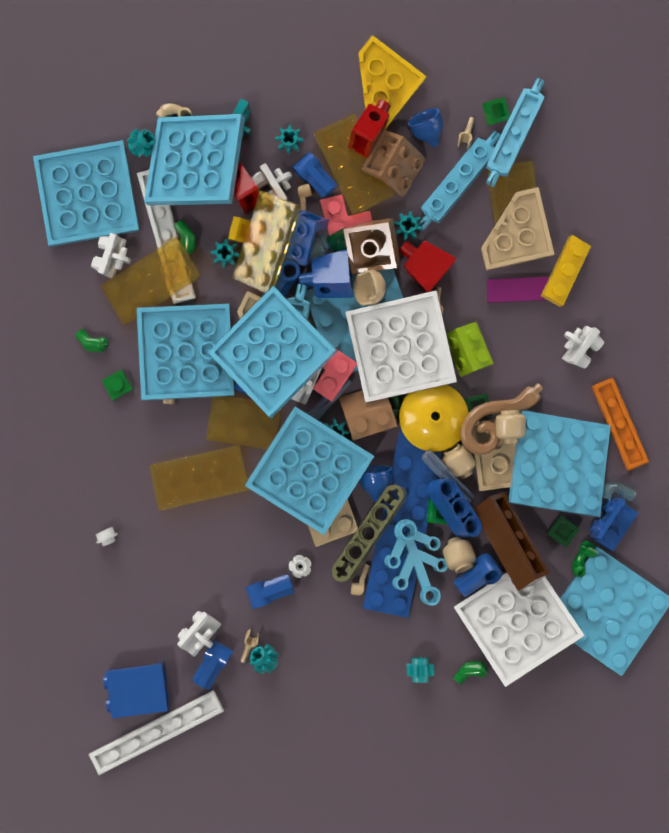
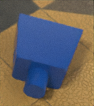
M347 249L314 258L312 260V272L299 274L300 284L307 287L314 286L316 297L318 298L354 297Z

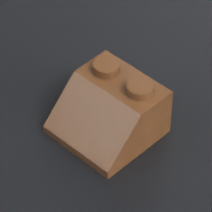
M393 218L369 221L343 229L351 274L364 273V270L379 271L397 268L401 263Z
M363 390L339 398L353 441L397 427L388 398L366 403Z

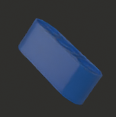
M450 478L430 481L427 493L452 532L458 537H476L479 535L482 523L457 484Z

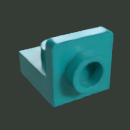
M240 99L233 114H242L245 118L244 123L248 121L251 115L249 102ZM244 126L242 138L243 136L249 138L251 130Z

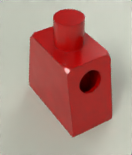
M379 100L376 106L368 104L352 129L348 148L368 158L386 128L389 119L388 111L391 108L389 103Z
M238 162L233 197L246 215L263 204L264 201L257 185L242 164Z
M406 241L399 249V252L408 258L403 269L424 293L431 292L456 261L454 256L427 241H423L418 248L409 241Z

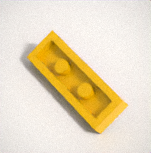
M573 235L568 237L542 291L541 297L559 307L564 305L591 248L589 244Z

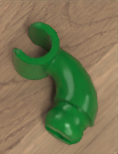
M589 541L582 542L580 552L573 560L572 572L577 577H583L586 574V569L584 568L586 557L594 558L597 555L594 544Z

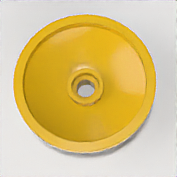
M448 385L408 393L399 411L400 427L406 439L415 447L424 451H443L451 448L461 440L460 430L468 414V408L463 397ZM433 412H437L440 416L437 421L431 418Z

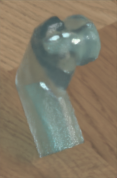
M622 483L604 484L603 498L611 499L612 494L615 493L632 501L636 496L635 490Z

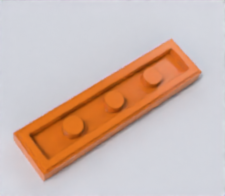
M612 377L591 386L606 424L611 426L610 433L626 471L648 463V457L614 378Z

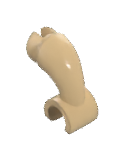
M172 103L162 105L156 112L158 118L168 117L173 114H178V117H183L185 114L193 116L189 108H182Z

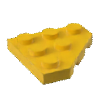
M372 35L358 53L364 104L366 109L368 104L376 106L379 100L389 103L391 108L388 111L389 119L386 130L426 80L427 76Z

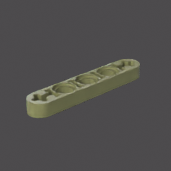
M390 485L384 490L333 565L332 575L335 580L348 582L355 576L405 503L407 493L403 487ZM399 490L398 496L400 498L398 500H392L393 496L391 495V492H397ZM384 501L389 502L390 505L394 506V508L392 509L390 506L384 504ZM381 508H385L388 513L384 521H380L377 518V512ZM368 527H372L375 532L371 540H367L364 537V531ZM355 546H359L362 551L358 559H354L351 555V550ZM348 561H350V562H352V563H355L354 566H353V565H348V566H347V564L349 563ZM347 566L345 570L348 573L347 576H340V567L345 568Z

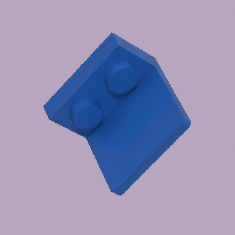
M291 205L277 207L267 251L295 261L303 266L308 265L315 233L318 230L327 229L329 219Z
M623 498L609 499L602 508L604 513L599 520L596 518L589 528L591 531L589 537L614 552L638 515V512L625 505L626 500Z

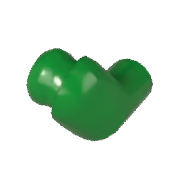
M179 220L175 223L174 228L181 235V250L185 254H191L195 251L196 236L183 220Z
M480 661L466 662L453 676V679L462 685L469 676L485 677L488 673V668Z

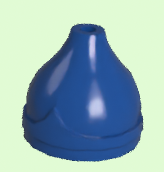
M431 108L414 115L408 121L409 129L416 138L428 143L431 147H436L440 144L443 119L439 109Z
M387 465L368 466L360 478L359 483L361 487L370 495L372 501L377 502L384 490L391 485L393 479L392 467Z

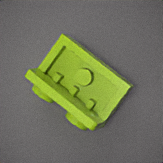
M477 322L456 328L446 334L450 353L460 377L494 364Z

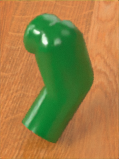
M84 329L79 330L74 335L88 352L100 353L109 346V342L105 337H100L99 339L90 338Z

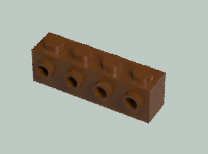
M505 492L488 497L473 508V510L480 519L482 528L510 576L512 583L517 591L534 585L549 575L550 572L511 503H508L509 499Z

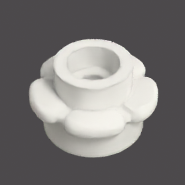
M113 527L95 534L98 540L96 543H102L103 546L116 541L114 537L118 533L114 532Z
M296 555L289 563V570L297 578L307 576L311 572V561L308 557ZM299 564L303 566L301 569L298 568Z

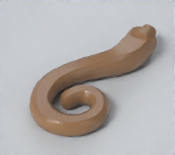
M537 383L533 388L530 386L526 387L514 399L486 402L472 409L465 417L460 430L461 441L464 447L477 455H485L492 452L500 442V439L496 436L495 424L490 421H484L477 426L476 430L478 433L487 431L490 434V440L485 444H480L473 437V428L477 421L489 414H501L503 410H520L521 412L522 410L530 409L541 399L539 394L544 390L543 387Z

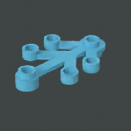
M408 519L400 520L394 529L397 541L392 553L385 557V565L392 569L398 568L401 563L400 556L405 545L408 554L399 576H396L392 581L393 587L398 590H405L408 587V578L414 567L422 589L420 592L421 601L427 605H436L440 601L441 594L437 588L431 587L422 562L433 566L435 571L444 572L448 568L444 558H436L418 550L414 540L425 544V547L432 551L438 550L441 542L437 537H429L417 531L413 521ZM404 527H407L408 530L406 535L402 533ZM432 539H434L435 546L433 548L430 546V541ZM392 557L395 558L394 565L390 564V559ZM439 561L443 562L441 569L438 568ZM400 579L403 580V585L401 587L398 586V581ZM430 591L431 597L426 599V593Z

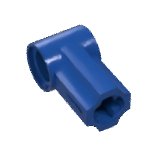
M308 152L292 167L295 173L305 183L308 182L323 199L328 197L338 187L311 152Z
M292 260L284 261L263 295L274 286L286 297L295 282L299 280V274H301L300 266ZM288 266L296 267V274L293 277H286L284 274Z
M482 554L476 558L474 567L455 579L454 583L461 594L466 597L484 584L491 585L498 582L502 577V572L491 554Z
M288 574L245 587L252 609L272 603L273 600L295 593Z
M212 640V647H208L205 652L204 660L192 680L198 686L210 690L221 668L225 667L233 650L215 640Z

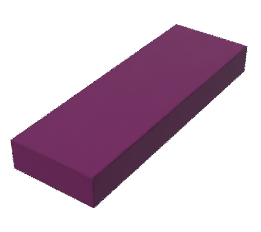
M549 277L486 280L487 303L548 301L541 297V294Z

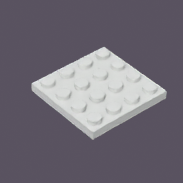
M437 291L346 312L366 403L457 382Z
M506 573L495 584L485 586L454 607L505 687L585 636L546 577L530 587L517 591L510 576Z

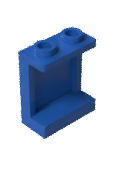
M165 662L115 670L109 669L106 671V675L103 676L104 689H108L109 698L106 699L107 712L111 713L112 718L164 712L170 709Z

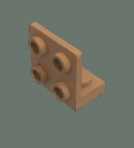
M384 130L361 170L368 175L382 179L399 196L404 197L426 158L404 136Z

